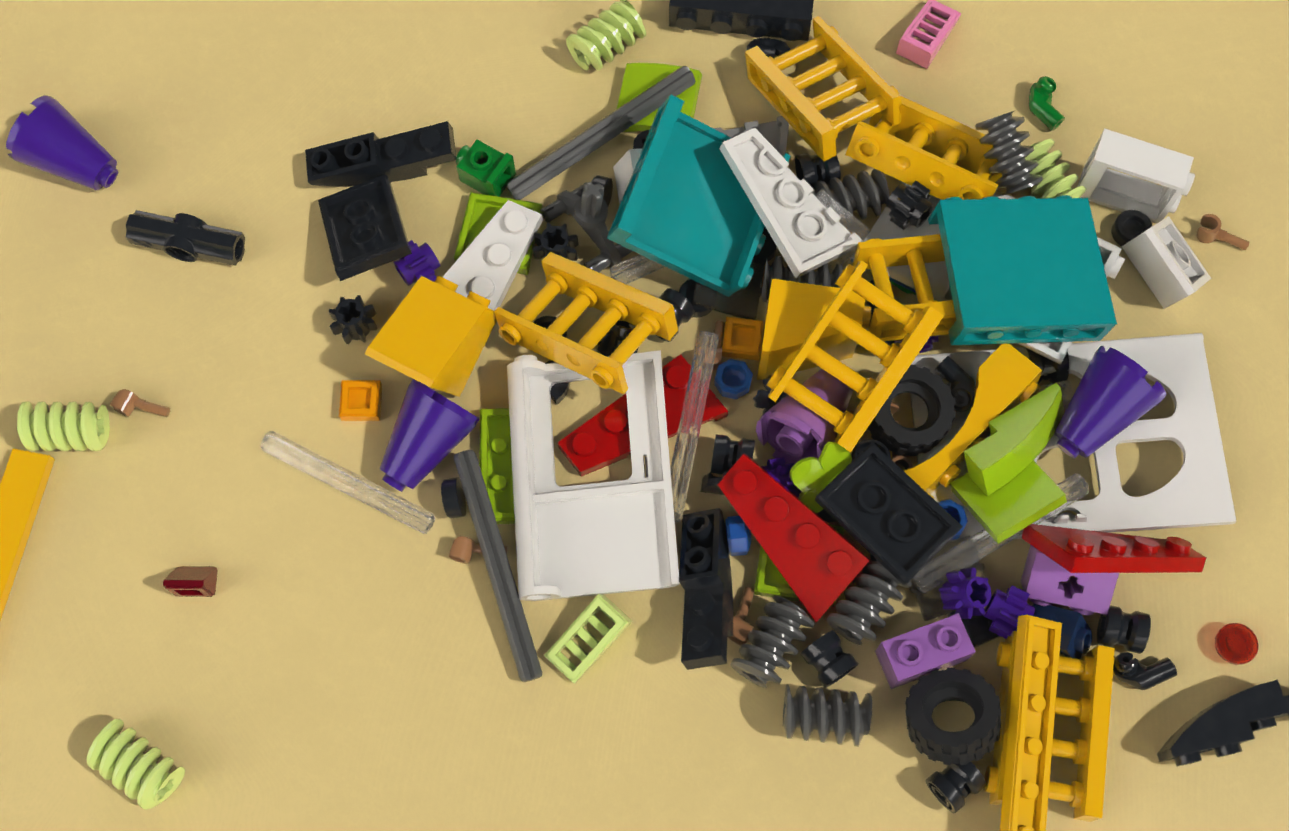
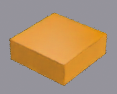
M726 316L722 356L759 361L764 321Z
M342 380L339 408L341 421H380L382 383L380 380Z

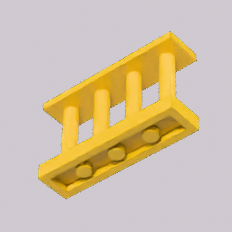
M820 16L813 18L814 39L775 58L767 57L758 46H755L745 51V58L750 82L823 161H826L837 155L836 138H838V133L857 124L859 121H863L880 112L893 126L899 124V106H901L902 101L898 90L894 86H889L839 36L838 31L833 26H829ZM818 52H821L828 59V61L794 78L786 77L781 72ZM837 72H840L848 80L814 98L805 97L800 92ZM857 92H860L868 100V102L832 120L828 117L825 118L819 112Z
M900 96L902 103L899 106V124L893 126L880 112L871 117L869 124L862 121L857 123L846 151V156L911 186L915 181H918L931 190L929 194L941 200L950 197H960L962 200L982 199L993 196L998 187V184L994 182L1002 177V174L989 173V168L998 161L997 159H985L984 154L993 148V145L980 144L979 141L986 134L905 97Z
M934 234L885 240L873 238L865 242H858L853 267L861 260L867 263L868 267L866 269H871L874 285L894 298L887 267L909 265L919 304L904 306L913 312L916 309L922 312L925 307L931 306L944 315L931 336L949 334V329L956 321L953 300L939 302L934 300L925 263L945 261L941 235ZM874 308L868 329L869 332L883 341L901 340L908 333L903 330V324L881 309Z
M550 252L541 261L547 284L518 315L500 307L494 311L499 326V334L511 345L518 344L592 379L598 386L604 389L611 388L624 395L628 390L622 367L623 364L649 335H657L670 341L678 332L673 304ZM557 294H565L574 298L547 329L533 323V320ZM587 307H594L605 312L578 343L562 336ZM618 321H626L636 326L609 357L593 350Z
M862 260L855 267L848 263L835 282L840 287V290L786 369L779 365L766 384L772 389L768 397L776 402L781 393L784 392L835 426L834 431L838 435L834 440L849 452L853 450L944 317L943 314L931 306L925 307L922 312L918 309L913 312L862 278L861 275L868 267V264ZM851 290L904 325L903 330L908 333L899 346L894 343L891 345L887 344L838 311ZM828 324L881 359L879 363L884 368L876 380L872 377L864 378L815 345ZM805 358L858 393L856 397L861 401L853 413L848 410L843 413L792 378Z
M1013 631L1011 636L1005 639V642L1001 641L997 650L996 663L997 666L1002 667L999 696L1001 709L1000 738L995 742L993 766L987 767L984 778L987 784L984 790L985 792H990L989 804L994 805L1001 804L1003 796L1017 631ZM1097 645L1087 652V656H1083L1082 659L1059 656L1058 672L1079 676V679L1084 681L1083 697H1079L1078 700L1056 697L1055 714L1076 717V721L1081 722L1080 739L1077 738L1075 742L1053 739L1052 756L1072 759L1073 763L1078 765L1077 781H1073L1071 785L1050 781L1048 798L1069 802L1070 807H1074V819L1092 822L1102 819L1115 652V648Z

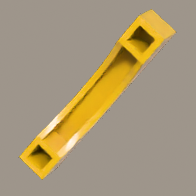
M1001 344L978 369L975 381L974 404L962 428L951 442L937 454L913 468L904 470V472L934 499L931 494L941 484L945 488L949 486L961 472L958 466L965 460L963 451L981 442L990 434L988 422L1039 392L1041 387L1038 385L1042 369L1011 344Z

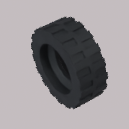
M913 364L910 365L867 428L871 432L873 440L880 441L888 450L895 452L896 455L903 456L907 454L917 456L919 453L923 452L925 454L929 452L934 446L939 444L953 426L951 423L956 416V411H954L956 402L955 397L953 398L951 395L952 390L948 384L946 385L942 381L943 378L941 376L935 375L930 372L931 369L926 367L920 368ZM901 393H912L919 396L925 402L928 409L926 422L917 428H906L898 424L890 410L891 402L895 396Z
M947 668L940 671L937 669L931 671V674L927 676L923 675L918 679L916 685H912L909 690L910 695L906 697L905 702L907 729L911 742L916 744V749L921 754H926L928 759L934 762L937 760L943 762L944 765L952 766V764L966 765L970 761H978L983 758L984 754L990 753L994 749V743L1000 738V699L995 694V688L991 683L988 684L984 677L979 674L975 675L967 669ZM945 701L965 702L974 711V722L968 729L963 731L949 732L941 730L932 719L934 708Z

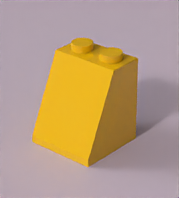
M437 275L434 282L421 276L370 343L365 355L430 388L460 397L497 321L494 311L488 308L491 301L472 291H469L467 297L456 293L459 285Z
M772 279L757 380H763L769 375H773L779 365L785 369L787 368L840 288ZM851 290L838 311L868 330L871 307L865 306V299ZM829 324L815 343L816 346L839 361L852 358L858 344ZM805 358L796 372L818 366Z

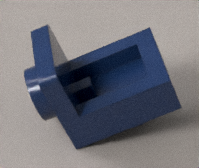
M1033 603L1032 607L1035 608L1033 616L1062 623L1060 654H1063L1065 657L1080 659L1082 653L1086 654L1092 642V631L1081 613L1051 605L1041 606Z

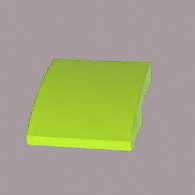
M627 63L617 109L682 66L660 63ZM689 68L696 82L676 97L684 101L680 112L694 118L702 74L699 70ZM658 109L623 132L649 130Z

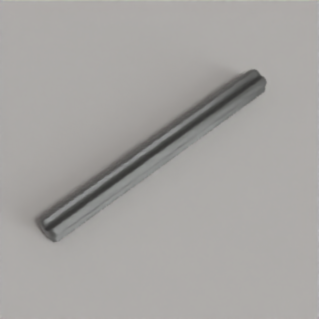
M687 66L680 67L508 181L506 184L508 190L516 200H521L658 109L671 94L676 97L693 86L696 82L693 73Z
M465 450L454 455V461L519 678L522 682H529L542 676L541 666L476 453L473 450Z

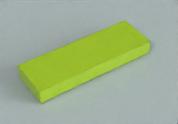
M509 408L480 409L479 466L497 524H515Z

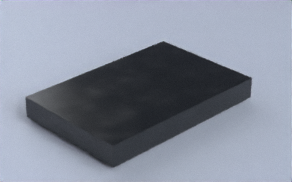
M387 174L318 200L335 272L340 281L412 254L392 184Z
M873 442L815 498V501L904 587L963 527Z

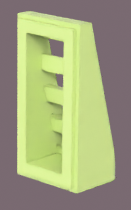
M598 594L544 656L570 681L576 683L623 633L632 620L605 595ZM600 610L615 623L611 629L596 616ZM588 622L604 636L600 642L584 628ZM576 635L593 649L589 654L572 640ZM565 646L582 661L578 667L561 653Z

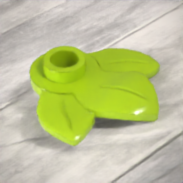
M827 442L819 459L807 457L798 461L791 468V481L802 491L798 499L815 513L823 510L815 501L816 496L852 462V456L849 451L836 442Z

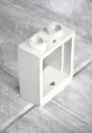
M1104 128L1084 165L1077 187L1085 186L1086 191L1080 198H1088L1090 202L1121 212L1137 210L1147 215L1151 222L1159 223L1168 212L1174 214L1182 195L1186 196L1189 193L1195 178V174L1190 173L1194 157Z

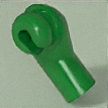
M1043 76L1030 88L1029 109L1051 131H1054L1064 121L1065 117L1051 105L1052 92L1056 90L1055 81L1050 77Z

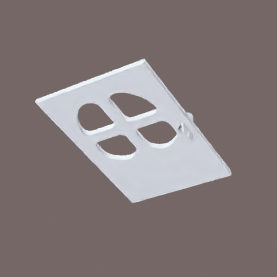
M1202 333L1071 344L1068 350L1069 374H1074L1082 379L1098 348L1104 346L1107 352L1111 347L1125 354L1148 371L1145 375L1146 378L1155 383L1158 381L1174 401V413L1168 418L1136 420L1096 450L1093 455L1099 495L1091 500L1067 501V503L1032 524L1111 533L1230 525L1236 523ZM1026 347L1016 348L1029 359ZM996 349L917 355L912 364L916 365V367L931 369L930 372L941 376L935 368L949 356L973 378L975 399V381L978 369ZM1053 366L1044 369L1041 375L1047 376L1046 374L1053 373L1056 370ZM943 378L942 381L947 385L948 382ZM910 393L914 428H917L926 422L928 409L925 402L919 396ZM972 407L967 411H956L950 431L929 452L925 454L922 452L917 455L918 465L933 457L951 442L964 425ZM1055 433L1045 448L1034 459L1035 462H1037L1043 452L1059 448L1056 445L1059 438ZM1170 440L1181 448L1183 465L1178 474L1168 484L1140 497L1129 496L1122 490L1116 456V446L1118 444ZM965 460L958 466L961 472L955 480L968 473ZM941 484L931 494L936 502L950 499L964 508L968 520L967 525L960 538L951 540L948 543L994 540L956 497L950 485L945 488ZM1065 510H1071L1077 513V515L1075 516L1074 514L1068 512L1062 513L1060 515L1059 513ZM1024 529L1007 539H1022Z

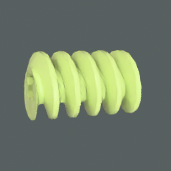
M620 0V2H614L609 10H603L599 14V18L591 19L588 22V26L580 27L577 30V35H569L566 38V44L573 59L582 69L588 70L589 65L600 71L603 68L600 57L611 63L614 60L611 49L617 54H623L625 49L622 41L632 47L636 43L633 33L643 39L646 36V30L640 15L633 5L627 0Z
M1046 139L1031 145L1034 151L1025 159L1038 160L1039 165L1030 174L1042 175L1043 177L1041 182L1028 187L1032 188L1031 196L1036 199L1056 198L1063 195L1080 198L1085 193V186H1079L1074 189L1071 187L1078 180L1076 174L1064 177V174L1070 168L1068 162L1056 165V162L1062 157V152L1057 150L1048 153L1054 146L1055 142L1053 139Z
M22 402L18 410L17 431L22 444L29 451H36L41 448L45 451H52L56 448L61 451H68L72 448L76 451H84L87 448L92 451H100L105 447L109 439L110 420L106 405H101L96 413L92 402H85L81 413L76 402H69L66 411L61 402H53L50 411L46 402H38L35 409H33L30 402Z
M114 719L94 739L88 751L87 765L93 770H99V774L104 779L112 780V784L118 790H125V794L131 800L137 799L138 805L141 808H154L165 801L181 784L185 769L178 767L175 771L169 773L174 763L171 757H166L157 763L161 750L158 747H154L145 754L144 752L148 747L149 741L143 737L132 744L137 732L133 728H128L120 734L124 722L121 719Z

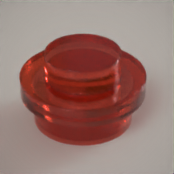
M1230 623L1217 632L1215 648L1219 656L1226 662L1242 665L1250 662L1256 656L1258 640L1249 627L1240 623Z

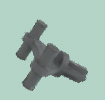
M585 182L571 192L565 190L558 194L557 200L541 208L540 213L547 223H550L563 213L571 214L600 249L601 254L585 262L584 266L601 272L607 267L611 269L617 267L622 263L621 259L633 251L619 244L614 245L613 241L607 239L609 232L605 221L608 216V206L605 200H603L604 188L600 183L594 185L591 182Z

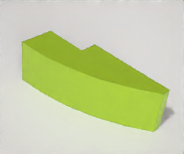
M1057 383L988 422L991 436L963 451L969 478L987 497L1009 483L1028 467L1054 435L1064 415L1061 387Z

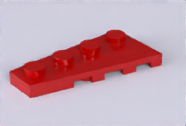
M681 354L662 367L668 438L680 433L684 435L698 429V426L712 420L718 421L728 416L726 407ZM626 394L557 442L558 448L581 477L626 459L631 454Z
M743 454L717 484L815 622L822 617L870 561L865 554L748 455Z
M1030 524L1025 527L1021 537L1070 573L1202 572L1207 558L1192 549V544L1189 541L1178 537L1159 539Z

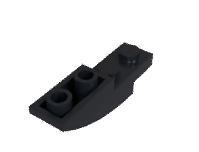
M448 121L380 139L374 132L305 150L308 183L317 186H355L387 174L390 182L426 176L427 167L457 160L453 127Z
M720 508L682 516L679 582L685 590L681 662L687 670L727 664V637L733 636V591L730 556L723 512Z
M1277 679L1256 685L1213 704L1187 721L1168 739L1157 753L1159 762L1174 759L1176 767L1202 761L1200 753L1211 750L1215 751L1217 758L1242 752L1240 744L1255 739L1254 731L1277 726L1275 718L1289 715V695L1283 696Z

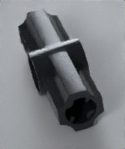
M136 210L133 214L129 215L126 222V239L130 244L163 250L169 256L181 261L195 262L197 258L236 266L239 261H242L245 252V236L242 232L207 225L203 220L193 215L179 213L175 215V218Z

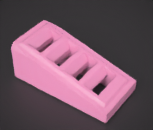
M928 0L899 40L896 54L928 69L959 20L961 13L935 0ZM931 11L934 12V13H936V14H938V15H940V16H942V17H944V18H946V19H948V20L945 21V20H943V19H941V18H939V17H937V16L931 14ZM926 19H927V20H929V21H931V22H933V23H935V24L941 26L942 28L939 29V28H937V27H935V26H933V25H931V24H929V23H927V22H925V21H926ZM922 28V29H924V30H926V31H928V32H930V33L936 35V37H933V36H931V35H929V34H927V33L921 31L920 29ZM915 36L930 43V45L915 39Z

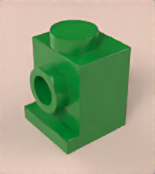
M478 139L471 147L468 145L463 146L456 157L457 160L455 162L459 180L485 195L500 197L507 187L508 181L516 175L512 155L509 153L504 155Z

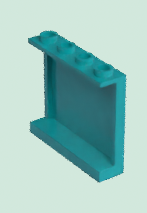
M671 94L658 108L607 239L729 297L739 289H745L749 284L754 269L750 267L753 257L759 254L766 240V235L762 234L765 226L719 149L722 143L731 139V137L680 112L684 101ZM785 153L783 157L789 162L791 155Z
M1063 195L1044 199H1036L1033 196H1024L1018 199H999L998 197L990 196L982 199L962 200L960 197H950L940 200L928 218L929 225L939 224L956 321L948 331L951 345L1101 341L1117 324L1088 198H1072L1071 196Z

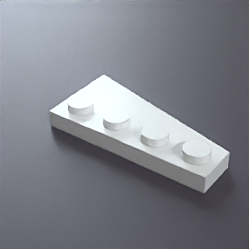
M756 128L722 143L719 148L795 278L857 249L858 242H864L855 232L851 234L839 222L841 217L831 207L826 208L812 193L814 189L804 178L802 180L797 178L787 167L789 163Z
M508 200L450 267L443 278L459 285L456 293L467 297L469 291H472L490 300L488 308L495 311L501 306L529 250L534 234L537 233L543 221L542 214Z

